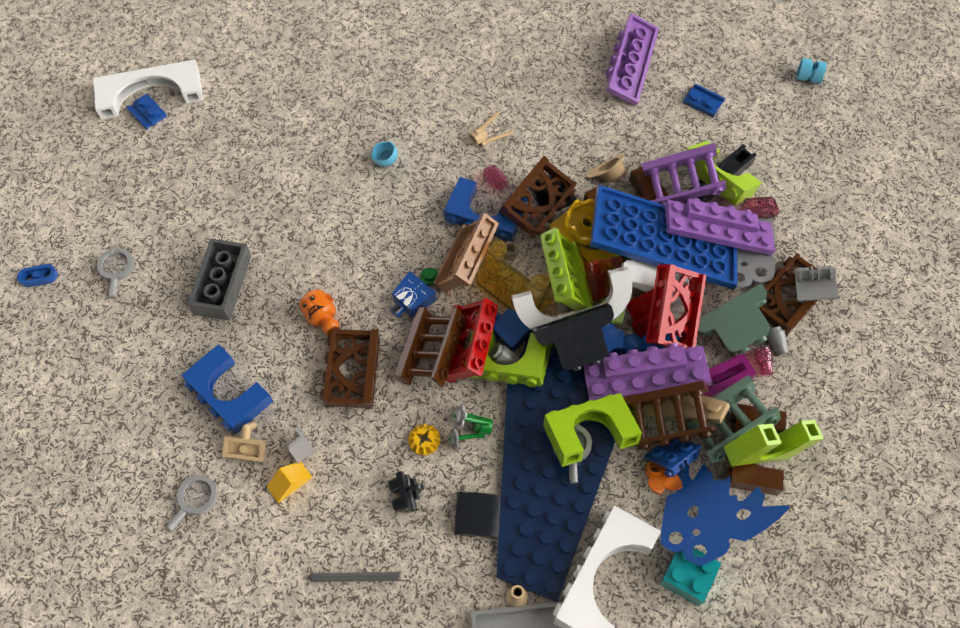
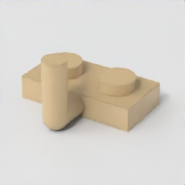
M255 421L243 425L241 437L224 436L222 457L264 461L267 440L250 438V431L257 426Z

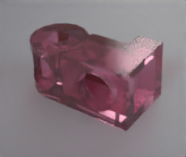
M773 197L745 198L740 209L741 211L751 210L752 213L758 214V218H773L780 212Z

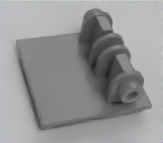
M829 265L821 266V269H819V266H817V270H813V266H811V270H809V267H799L795 270L797 300L839 299L835 276L836 267Z

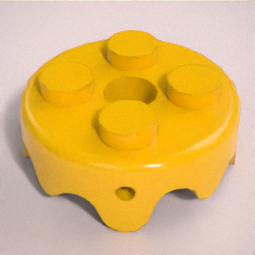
M592 198L582 202L579 199L575 200L568 209L564 219L568 235L577 243L589 246L592 226L586 227L583 221L587 220L591 225L593 223L595 200Z

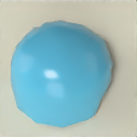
M391 141L380 142L372 149L371 157L378 166L387 167L396 161L398 151Z

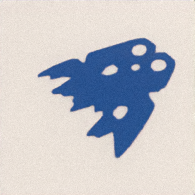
M702 464L698 474L691 480L689 475L690 466L688 465L677 473L681 479L682 488L676 490L677 493L666 497L661 527V544L675 553L683 551L685 559L695 565H705L728 552L730 548L729 539L745 542L755 537L780 519L790 507L789 505L763 506L765 495L761 492L760 487L753 490L743 501H738L737 495L729 494L731 477L725 480L718 479L714 481L712 473L708 471L706 465ZM695 505L698 507V516L691 518L687 513ZM741 509L751 512L750 516L744 520H739L737 513ZM698 529L700 534L695 536L692 534V531ZM673 532H679L682 534L683 540L679 544H672L669 541V535ZM696 545H703L706 547L707 553L703 557H696L692 553L693 548Z

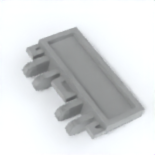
M558 602L471 611L472 628H560L553 624L556 616L552 615Z

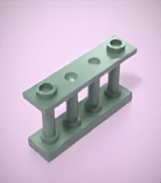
M749 375L714 397L729 403V409L743 424L744 428L734 434L724 421L721 424L715 423L727 439L716 445L711 437L702 438V441L710 449L706 454L711 464L716 461H722L726 457L725 445L757 425L773 424L775 426L781 419L777 406L768 410L753 392L756 389ZM743 398H747L762 416L751 422L736 403ZM685 419L687 430L699 428L698 422H695L694 419Z

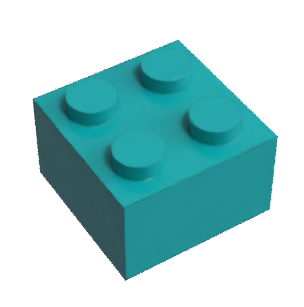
M696 548L692 550L693 555L696 557L706 555ZM683 551L674 552L660 585L695 605L701 606L707 598L722 563L715 559L705 565H695L685 559Z

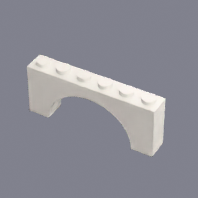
M195 59L93 78L95 109L101 119L117 117L120 106L128 96L140 89L151 86H167L176 89L183 95L186 104L203 101L200 72Z
M615 505L611 512L607 510L601 521L605 523L602 530L597 528L592 538L596 542L593 547H587L582 557L586 559L583 566L578 564L573 574V577L576 578L574 584L568 583L563 593V596L566 597L564 603L558 602L552 614L556 616L553 624L560 628H614L615 626L605 619L596 605L593 594L595 572L604 560L619 552L634 551L648 556L661 531Z

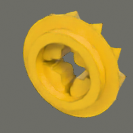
M425 423L419 426L416 425L410 431L408 437L411 450L418 455L434 453L441 441L439 431L433 425ZM427 433H428V436H427V437H428V440H430V442H429V441H428V442H427V441H424V442L420 445L421 439H420L419 436H423V437H424L425 434L427 435Z

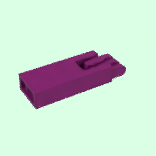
M744 353L709 369L710 378L714 385L708 386L709 392H705L703 395L713 398L747 375L751 379L756 376V371Z

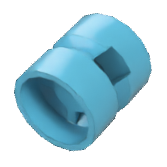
M802 58L797 70L796 79L801 81L809 79L811 83L821 84L827 62L816 61L814 63L812 59Z

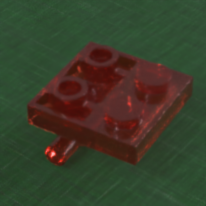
M622 256L584 262L587 284L593 301L608 297L611 286L607 271L621 268L623 263Z

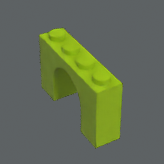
M704 141L699 144L688 147L686 151L711 143H709L708 141ZM703 160L697 161L694 165L698 178L707 185L711 184L706 162ZM714 164L719 182L726 181V190H723L720 195L734 206L751 198L762 184L761 181L749 172L735 176L721 170Z
M472 331V335H471V338H470L469 345H470V343H471V341H472V337H473V333H474L473 331ZM493 331L482 376L469 377L471 379L483 378L492 382L498 380L509 384L519 383L529 387H542L552 344L542 346L534 338L533 333H530L524 356L516 363L500 365L493 362L490 357L496 340Z
M621 393L609 394L604 398L589 400L580 405H571L559 411H550L548 414H545L543 427L562 467L582 461L584 449L574 428L583 421H597L605 425L610 430L619 449L639 444L642 435Z
M815 419L800 421L777 434L773 424L757 425L725 445L724 450L731 466H740L789 459L824 438Z

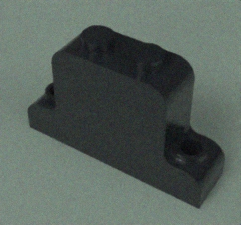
M606 303L531 329L534 338L542 346L553 343L558 361L563 368L572 372L582 369L583 365L589 363L590 365H596L607 356L608 348L602 327L611 323L614 318L612 306Z

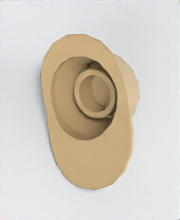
M619 154L609 161L596 166L586 174V177L593 178L599 176L605 182L618 181L627 174L622 161L625 155Z

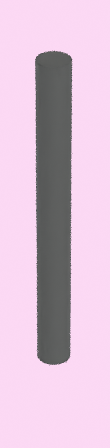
M399 572L311 574V582L399 580Z

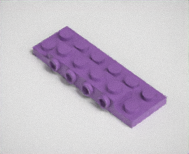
M632 13L628 16L625 29L620 30L616 39L619 42L613 48L615 54L610 58L609 63L611 67L607 69L605 76L608 77L607 92L636 106L640 99L659 28Z
M699 198L688 199L686 203L667 200L665 203L667 233L770 256L775 252L771 223L758 220V214L752 213L751 210L741 211L736 210L733 206H719L716 202H701Z
M671 343L663 349H658L657 346L648 347L643 352L632 349L624 355H618L615 352L609 353L603 361L596 365H590V363L583 365L589 400H597L609 394L615 395L618 393L626 397L702 380L707 383V386H710L712 383L703 345L684 348L683 345L678 346L677 343Z

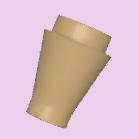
M520 585L509 588L506 593L508 604L512 607L524 606L528 600L527 591ZM520 591L521 596L517 597L514 593Z

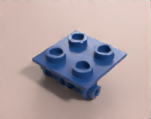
M678 440L670 441V445L654 447L644 458L666 469L664 474L670 478L676 476L680 470L685 469V466L687 467L698 458L701 446L691 441L678 442Z

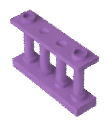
M715 143L641 163L645 176H651L656 199L651 201L665 205L667 200L683 202L708 194L717 195L726 190V181L719 182L713 158L717 156ZM701 160L706 162L711 184L700 187L694 165L697 161ZM685 165L688 168L693 189L682 192L676 169L679 166ZM667 170L669 171L675 194L664 197L658 174Z

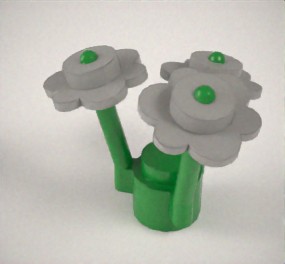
M463 402L452 413L453 428L448 435V441L456 451L459 448V440L484 438V434L490 435L493 429V421L489 418L467 413L465 411V402ZM464 421L473 423V431L477 433L458 436L456 429L462 427Z

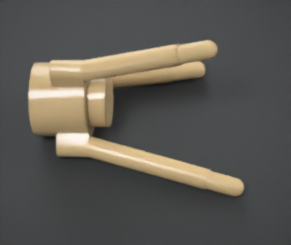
M497 111L479 128L469 134L470 139L476 145L481 143L484 146L489 142L513 134V131H509L486 139L488 135L484 128L500 114V111Z

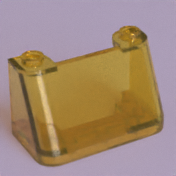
M496 237L487 248L476 276V286L506 310L508 308L515 310L512 295L531 291L536 308L543 313L554 300L549 275L541 273L537 274L532 280L527 278L502 259L507 253V246Z

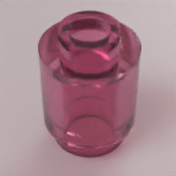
M489 165L484 169L483 178L493 189L501 191L508 185L507 176L496 165Z

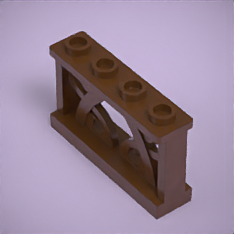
M543 156L502 205L498 213L503 217L506 216L534 239L536 235L540 236L546 230L544 225L547 222L551 223L557 216L555 211L557 209L561 211L567 203L564 201L566 197L570 199L576 192L574 187L577 185V182L571 180L552 165L547 157ZM546 172L553 177V179L550 180ZM535 181H539V182H540V185H541L542 183H543L544 185H542V186H536ZM560 182L563 186H565V191L562 193L559 192L558 188H560L561 186L555 185L553 187V183ZM527 188L533 191L546 189L548 205L532 207V196ZM522 197L527 198V206L525 205L526 202H523L521 200ZM556 198H561L556 204ZM512 209H514V210H516V211H518V212L524 213L523 216L521 217L519 214H517V213H516L515 211H513ZM549 213L544 219L542 214ZM527 214H531L530 219L532 222L533 218H537L539 220L538 225H531L527 221Z
M798 253L793 258L789 256L783 263L785 267L782 270L778 268L775 271L774 279L771 282H765L763 285L767 291L766 299H769L771 302L767 306L773 307L776 305V309L768 310L764 306L759 307L763 316L774 327L781 326L782 330H785L786 337L818 302V300L803 301L805 302L804 304L798 301L783 303L781 287L796 285L795 275L791 272V269L794 267H809V270H811V266H813L801 258ZM794 306L796 308V311H791L790 307L788 309H786V307ZM779 312L784 321L775 314Z
M332 328L331 335L329 334L327 344L330 347L329 352L325 354L327 370L323 371V382H325L324 389L320 391V400L323 401L325 407L373 409L380 346L379 329L366 331ZM342 339H349L353 346L349 348L348 344L344 342L345 347L340 349L338 342ZM355 339H359V340H370V341L363 342V343H360V344H356V340H355ZM360 352L361 356L367 354V358L364 360L360 359L358 353ZM354 355L356 361L361 366L367 368L355 374L350 382L344 377L339 368L347 359ZM333 374L337 378L335 381H333ZM358 378L365 379L364 383L360 384L357 381V386L355 385ZM335 387H339L338 394L342 393L345 388L347 392L344 396L335 398L332 395V390ZM352 392L356 395L362 396L363 399H355L349 397Z

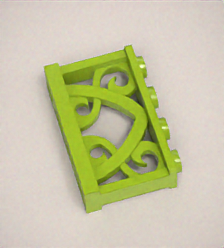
M556 227L541 234L540 238L555 301L564 303L574 311L593 307L594 303L579 244L576 241H569L559 233Z

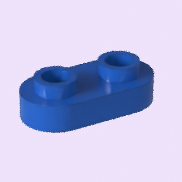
M51 264L27 267L19 271L17 280L24 287L49 284L57 279L58 271Z

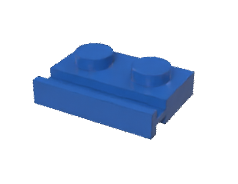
M695 83L694 87L684 98L683 103L713 118L725 101V97Z
M147 93L135 100L133 105L126 106L129 112L146 130L167 117L166 113Z

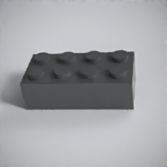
M210 238L187 303L193 315L224 320L231 319L252 256L247 244Z

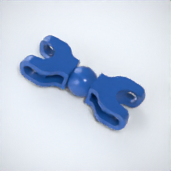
M612 322L602 327L608 354L615 352L618 355L621 353L624 355L632 349L643 352L651 346H657L658 349L666 348L656 344L645 343L646 335L643 338L634 333L624 336L625 331L618 330ZM675 332V337L677 341L680 343L681 338L678 337ZM670 333L666 334L665 340L671 341Z

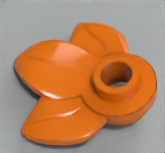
M650 461L645 466V475L649 478L648 486L654 493L661 495L665 489L674 491L682 488L681 479L677 474L674 477L668 478L664 474L666 470L664 467Z

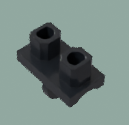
M402 471L397 472L396 477L388 481L391 492H400V497L392 501L393 509L398 512L417 511L415 500L420 499L419 492L424 490V485L417 484L416 478L410 479V475L403 474Z

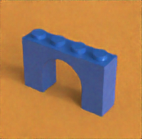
M463 177L459 178L444 209V220L453 225H469L479 219L480 216L470 208L477 192V182ZM522 197L521 200L526 202L525 205L527 206V198ZM512 209V210L515 211L517 214H519L521 217L523 216L524 213L518 212V211ZM501 214L491 216V218L499 223L494 236L502 241L508 240L512 242L519 226Z
M218 344L181 376L186 381L183 385L190 392L195 391L198 394L196 398L201 404L205 405L207 403L210 406L209 412L215 418L220 416L223 419L221 424L228 431L233 430L237 434L242 430L243 425L251 422L273 400L270 394L258 382L234 400L222 401L214 397L213 387L215 382L235 364L232 357Z

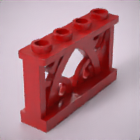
M673 264L657 265L645 343L664 347L671 343H677L678 346L683 345L684 348L696 346L706 284L705 274L686 270ZM675 274L681 276L679 281L675 279ZM689 278V284L682 286L684 281ZM679 296L685 312L675 321L670 311V305ZM675 331L677 336L681 338L680 343L675 337ZM670 333L671 341L665 340L666 334Z
M482 298L481 301L463 306L459 304L453 306V309L458 308L463 313L466 320L448 372V378L446 379L449 383H453L457 379L472 376L479 377L483 374L498 310V305L488 298ZM472 328L474 332L472 341L470 345L466 349H464L466 336L469 334Z

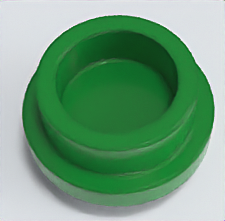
M426 268L421 272L420 278L426 285H434L438 271L434 268Z

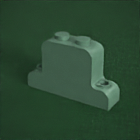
M763 284L757 285L700 317L698 334L707 337L715 333L726 351L730 354H745L750 350V346L754 344L759 346L766 342L770 325L759 307L767 303V291Z

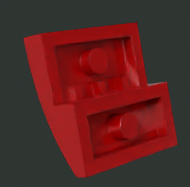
M654 288L629 300L626 306L634 319L631 325L641 338L647 334Z

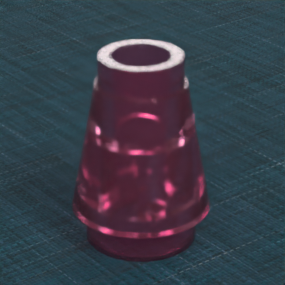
M769 346L754 349L755 354H753L761 376L773 375V351L770 350Z

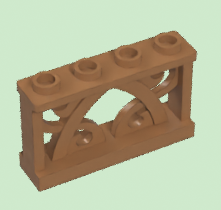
M483 213L475 222L469 225H462L434 281V285L447 294L452 289L461 285L466 287L471 285L499 223L486 213Z

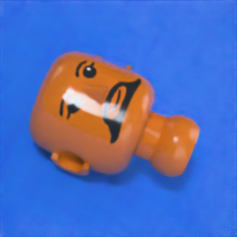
M315 289L309 291L301 298L299 307L308 324L310 323L314 327L322 326V331L326 335H331L332 328L339 329V322L333 319L336 315V307L333 304L334 299L329 293Z

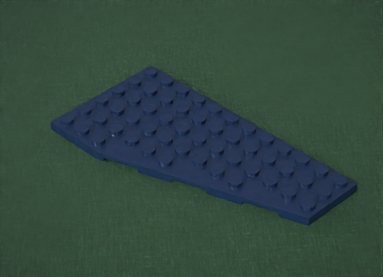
M528 335L527 340L519 356V360L524 356L526 352L530 335ZM552 344L542 387H529L519 383L507 384L496 578L512 585H520L529 592L553 602H558L615 440L610 430L600 422L583 421L578 425L584 427L589 432L592 446L587 458L577 463L578 483L570 484L569 465L561 466L543 427L544 417L550 411H559L571 405L586 403L589 401L584 367L582 366V369L573 372L563 368L558 361ZM576 432V435L583 449H585V439L581 434Z

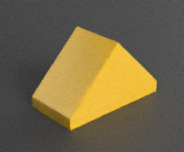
M302 462L299 464L294 463L279 468L266 487L279 503L313 477Z

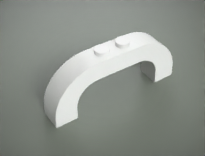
M625 266L607 271L611 286L610 293L606 300L599 305L557 316H548L536 308L531 291L512 295L516 313L520 320L531 329L608 303L612 306L614 312L613 319H615L626 308L631 297L632 277L630 269Z

